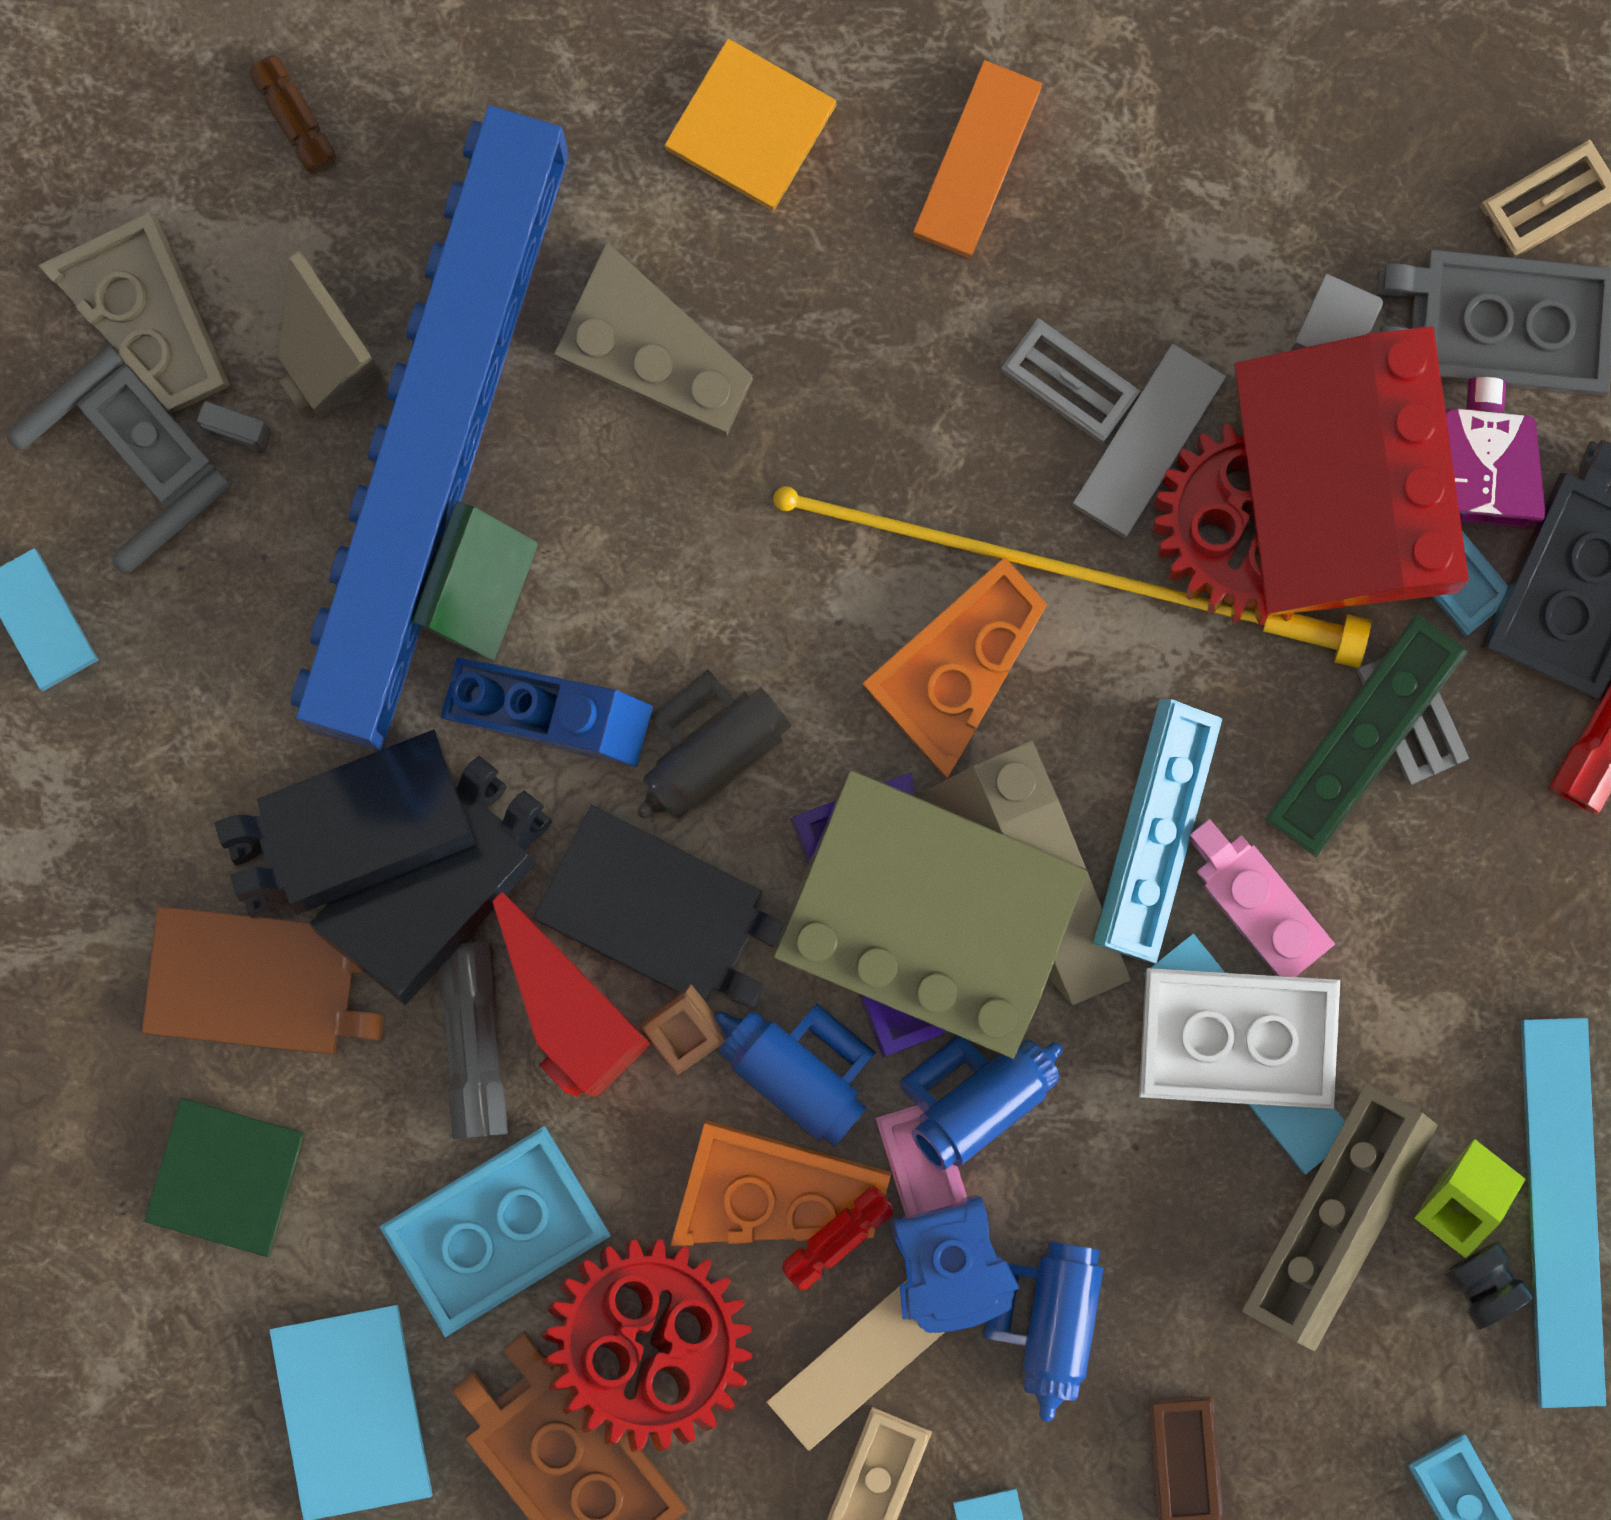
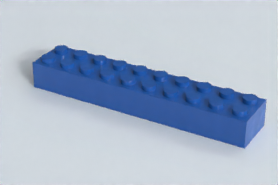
M488 105L483 123L473 120L468 131L463 151V157L469 159L464 183L455 180L451 186L444 211V217L451 219L449 232L445 243L435 241L426 266L425 278L432 280L426 304L416 302L412 310L406 332V338L413 340L412 350L407 365L398 362L392 373L387 392V399L394 401L388 426L378 423L374 431L368 452V460L375 462L369 487L359 484L354 494L349 512V521L356 523L353 538L349 548L340 545L335 555L329 582L336 584V592L331 608L321 607L317 613L310 637V644L317 646L315 659L311 671L303 668L300 670L291 696V705L298 707L296 719L310 731L375 751L384 749L422 629V627L412 623V617L456 501L461 502L569 157L562 126Z

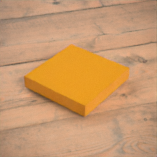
M728 38L665 143V150L774 212L837 106V100Z

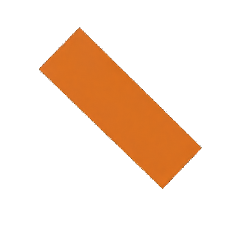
M984 60L917 221L913 237L971 260L1043 83Z

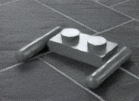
M108 344L9 428L7 440L14 448L23 450L76 405L82 410L166 507L160 515L114 553L113 562L117 569L124 573H130L232 486Z

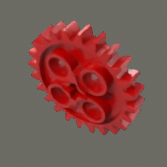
M1226 423L1223 424L1219 444H1216L1208 435L1203 433L1199 435L1197 442L1200 456L1182 449L1179 452L1177 463L1183 472L1173 469L1166 470L1163 484L1172 492H1159L1157 494L1154 507L1167 514L1155 518L1153 532L1171 537L1166 538L1159 544L1157 554L1160 558L1177 557V560L1170 568L1168 577L1170 580H1177L1185 576L1190 577L1191 581L1185 596L1188 600L1198 596L1203 591L1211 595L1207 613L1212 615L1225 602L1231 604L1232 622L1238 623L1245 608H1253L1258 624L1264 625L1267 619L1261 568L1255 560V557L1259 555L1257 536L1255 535L1249 551L1238 569H1232L1228 564L1243 539L1248 521L1254 518L1251 491L1238 490L1227 479V475L1234 471L1248 473L1244 438L1243 436L1238 437L1230 424ZM1207 524L1219 525L1227 531L1230 541L1221 545L1207 543L1200 536L1198 529ZM1293 613L1280 615L1285 621H1289Z
M658 1239L651 1243L647 1255L643 1256L637 1240H631L624 1245L623 1260H621L617 1252L609 1246L599 1252L602 1270L588 1259L580 1263L577 1268L584 1284L569 1278L566 1279L559 1287L570 1302H554L547 1308V1311L560 1320L561 1324L560 1326L548 1328L541 1333L542 1338L558 1344V1351L543 1358L542 1365L561 1367L563 1374L549 1385L551 1391L569 1388L573 1396L566 1403L562 1411L568 1414L583 1408L588 1412L582 1426V1431L585 1433L592 1431L601 1423L606 1425L605 1444L608 1446L616 1444L624 1432L628 1433L631 1452L642 1450L648 1435H651L653 1444L658 1452L669 1449L671 1430L683 1445L695 1440L692 1421L705 1431L715 1428L717 1422L710 1408L713 1407L726 1412L735 1406L730 1396L724 1391L725 1387L740 1388L746 1385L747 1380L741 1374L732 1370L734 1364L752 1359V1353L736 1347L735 1339L750 1333L751 1326L733 1324L731 1316L738 1312L744 1306L742 1300L725 1303L722 1299L721 1294L731 1282L728 1277L712 1284L706 1279L711 1267V1260L706 1259L693 1268L687 1266L689 1247L682 1246L668 1259L666 1258L664 1242ZM620 1287L630 1288L640 1297L642 1309L638 1319H628L621 1315L616 1308L615 1297ZM661 1292H666L669 1294L670 1300L650 1340V1344L654 1348L659 1349V1352L646 1358L641 1363L635 1385V1395L632 1400L625 1398L624 1390L643 1354V1346L635 1342V1338L651 1330L658 1311L659 1296ZM679 1311L689 1312L698 1320L701 1331L696 1344L686 1343L676 1333L674 1324ZM597 1347L608 1348L617 1356L620 1367L615 1380L603 1379L594 1370L592 1359ZM657 1371L669 1373L677 1382L679 1389L678 1397L673 1405L664 1404L653 1393L652 1382Z

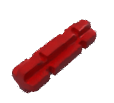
M875 1186L869 1187L854 1200V1208L849 1210L846 1207L808 1240V1247L805 1250L799 1247L784 1260L782 1270L794 1286L801 1291L808 1289L822 1277L821 1274L823 1272L821 1270L824 1267L830 1270L868 1237V1229L873 1227L876 1230L892 1216L894 1207L882 1191Z

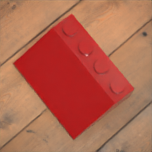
M1434 326L1370 333L1236 362L1234 370L1267 616L1459 593L1469 581Z
M501 892L492 902L536 1043L547 1054V1057L539 1066L566 1094L569 1093L578 1097L583 1092L598 1098L652 1044L535 923Z

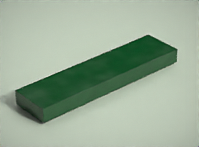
M1416 613L1264 820L1314 857H1318L1469 651Z

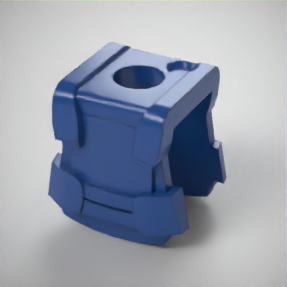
M973 1195L962 1198L959 1203L910 1217L902 1215L889 1219L895 1243L904 1257L907 1283L900 1284L902 1319H914L917 1321L918 1326L927 1333H940L982 1324L1012 1308L1011 1299L1014 1296L1013 1291L1019 1289V1286L1006 1260L1003 1261L1001 1256H996L988 1238L989 1223L981 1196Z

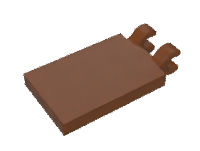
M157 906L142 1034L336 1055L338 1036L382 1041L385 1015L348 1011L352 973L367 974L318 936L308 922L262 917L251 918L244 915Z
M525 1330L504 1346V1352L524 1376L509 1390L495 1399L475 1371L471 1372L453 1387V1393L479 1424V1426L466 1435V1441L529 1520H676L687 1511V1506L643 1450L631 1452L628 1433L624 1432L616 1444L608 1446L605 1444L606 1425L601 1423L592 1431L585 1433L582 1431V1426L588 1412L583 1408L568 1414L562 1411L566 1403L573 1396L569 1388L560 1391H551L549 1385L554 1380L563 1375L561 1367L542 1365V1359L545 1357Z

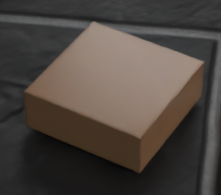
M692 984L644 1017L638 1025L677 1076L727 1040L721 1026L715 1019V1013Z

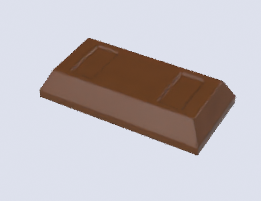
M1213 1396L1149 1401L1158 1520H1224Z

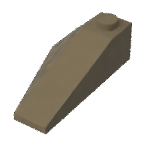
M1033 740L976 764L915 795L920 799L1086 869ZM1088 873L1048 980L1071 1006L1131 981L1120 953L1093 945L1102 907Z

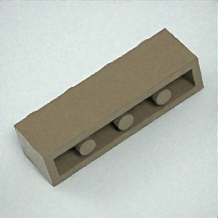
M1366 1083L1242 1312L1291 1340L1316 1351L1434 1135L1438 1124L1424 1113Z

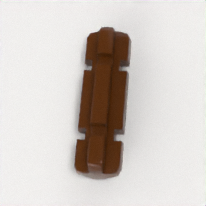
M272 55L257 62L250 68V76L261 95H267L265 101L292 146L297 145L295 152L306 171L315 173L328 167L336 160V153L325 134L318 133L321 128L296 85L288 83L291 78L279 57Z

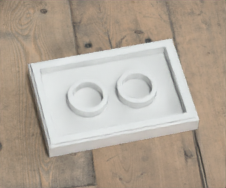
M1147 968L1145 974L1139 1098L1334 1109L1340 980Z

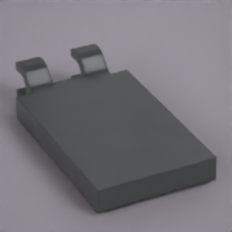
M1431 249L1426 254L1425 268L1387 263L1385 270L1378 271L1377 296L1385 298H1413L1411 329L1434 326L1441 381L1468 384V379L1492 377L1505 380L1507 388L1604 397L1609 393L1611 373V268ZM1381 326L1380 332L1404 330L1408 328L1396 326Z

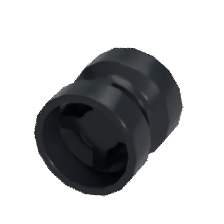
M1500 1241L1478 1250L1444 1273L1453 1290L1462 1292L1469 1302L1467 1313L1477 1330L1488 1327L1505 1318L1533 1298L1524 1281L1515 1279L1508 1269L1510 1258ZM1495 1285V1287H1493V1288H1491L1490 1290H1488V1291L1485 1292L1486 1289H1488V1288H1490L1491 1286Z

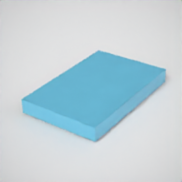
M543 1126L379 1226L445 1337L612 1236L546 1126Z
M393 1305L269 1329L303 1520H315L432 1497V1488L399 1306Z

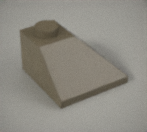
M299 250L290 256L288 261L278 355L288 374L278 381L299 412L311 406L318 418L322 420L382 380L383 377L371 355Z

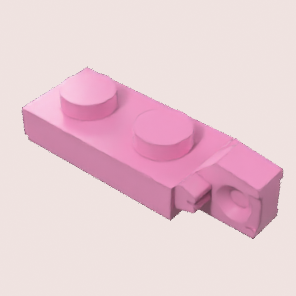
M1210 819L1190 834V842L1207 862L1196 871L1205 883L1203 888L1275 976L1296 977L1335 945L1333 940L1255 845L1251 847L1242 835L1230 843Z

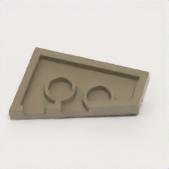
M148 212L38 265L52 282L57 283L75 303V307L85 319L94 325L118 351L119 357L168 411L176 413L231 387L157 215Z
M606 242L554 353L555 359L727 436L753 381V375L610 243Z

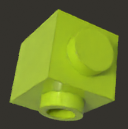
M1474 1139L1440 1175L1415 1219L1464 1258H1467L1501 1223L1526 1179Z

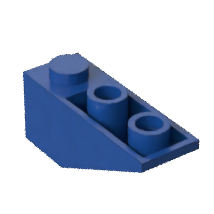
M457 657L440 718L582 756L637 767L653 706L615 689Z

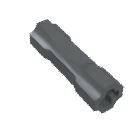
M490 942L462 943L438 970L439 991L444 1004L450 1072L448 1093L452 1138L465 1139L508 1134L505 1091L500 1077L496 1033L492 946Z

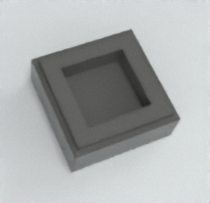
M204 401L197 419L199 427L207 436L259 454L261 451L265 452L272 433L267 424L262 420Z

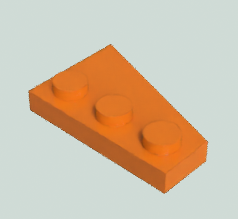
M1004 557L862 683V687L945 779H948L1047 607V603Z
M706 1120L670 1246L694 1245V1243L728 1242V1244L753 1243L756 1240L779 1239L809 1240L846 1207L849 1210L854 1208V1200L869 1187L875 1186L886 1195L891 1172ZM871 1227L867 1230L869 1232L867 1238H874L876 1230Z

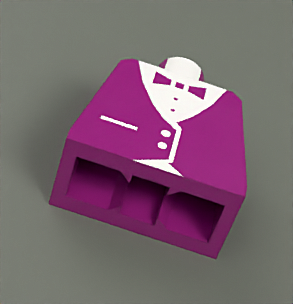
M1492 377L1468 379L1466 410L1445 409L1461 523L1532 529L1545 516L1535 419L1524 415L1504 414L1505 380Z

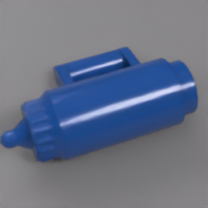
M816 1003L791 1034H788L774 1021H766L756 1012L751 1011L744 1019L730 1017L725 1012H718L715 1015V1019L721 1026L727 1039L719 1051L731 1063L732 1070L816 1141L819 1142L823 1137L835 1147L867 1109L863 1103L855 1098L859 1092L850 1083L876 1052L818 1003ZM808 1029L852 1065L842 1078L798 1042Z
M957 1035L901 1079L900 1085L904 1092L924 1111L920 1115V1124L912 1130L913 1140L924 1157L941 1171H945L952 1164L960 1167L1046 1098L1047 1091L1054 1087L1059 1080L1055 1061L1063 1052L1062 1045L1058 1042H1053L1047 1047H1040L1037 1043L1028 1039L1021 1042L1014 1059L999 1053L988 1061L965 1038ZM963 1063H966L975 1073L937 1101L928 1091Z
M1049 1241L1047 1257L1040 1256L1039 1268L1007 1263L1017 1284L1019 1275L1037 1278L1028 1334L1010 1333L1017 1290L1013 1291L1014 1296L1011 1299L1012 1308L1002 1315L985 1322L983 1338L1025 1346L1022 1364L1025 1372L1024 1392L1035 1394L1040 1405L1039 1416L1045 1422L1053 1420L1055 1410L1064 1400L1076 1401L1080 1383L1086 1378L1104 1267L1098 1266L1100 1250Z

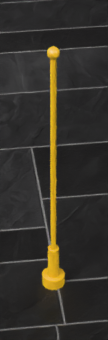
M789 486L780 487L773 496L775 506L781 511H791L794 508L998 559L1005 557L1010 562L1205 611L1208 608L1210 598L1196 596L1188 600L1185 597L1186 592L799 496ZM1223 602L1214 613L1231 617V604ZM1245 608L1240 619L1258 624L1254 609ZM1293 613L1291 620L1285 621L1279 614L1267 616L1263 632L1335 649L1334 663L1359 669L1367 646L1372 619L1346 613L1343 625L1296 613Z

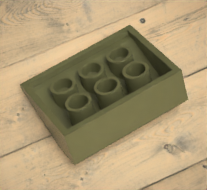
M850 769L776 938L774 958L1014 1059L1042 996L1088 870Z

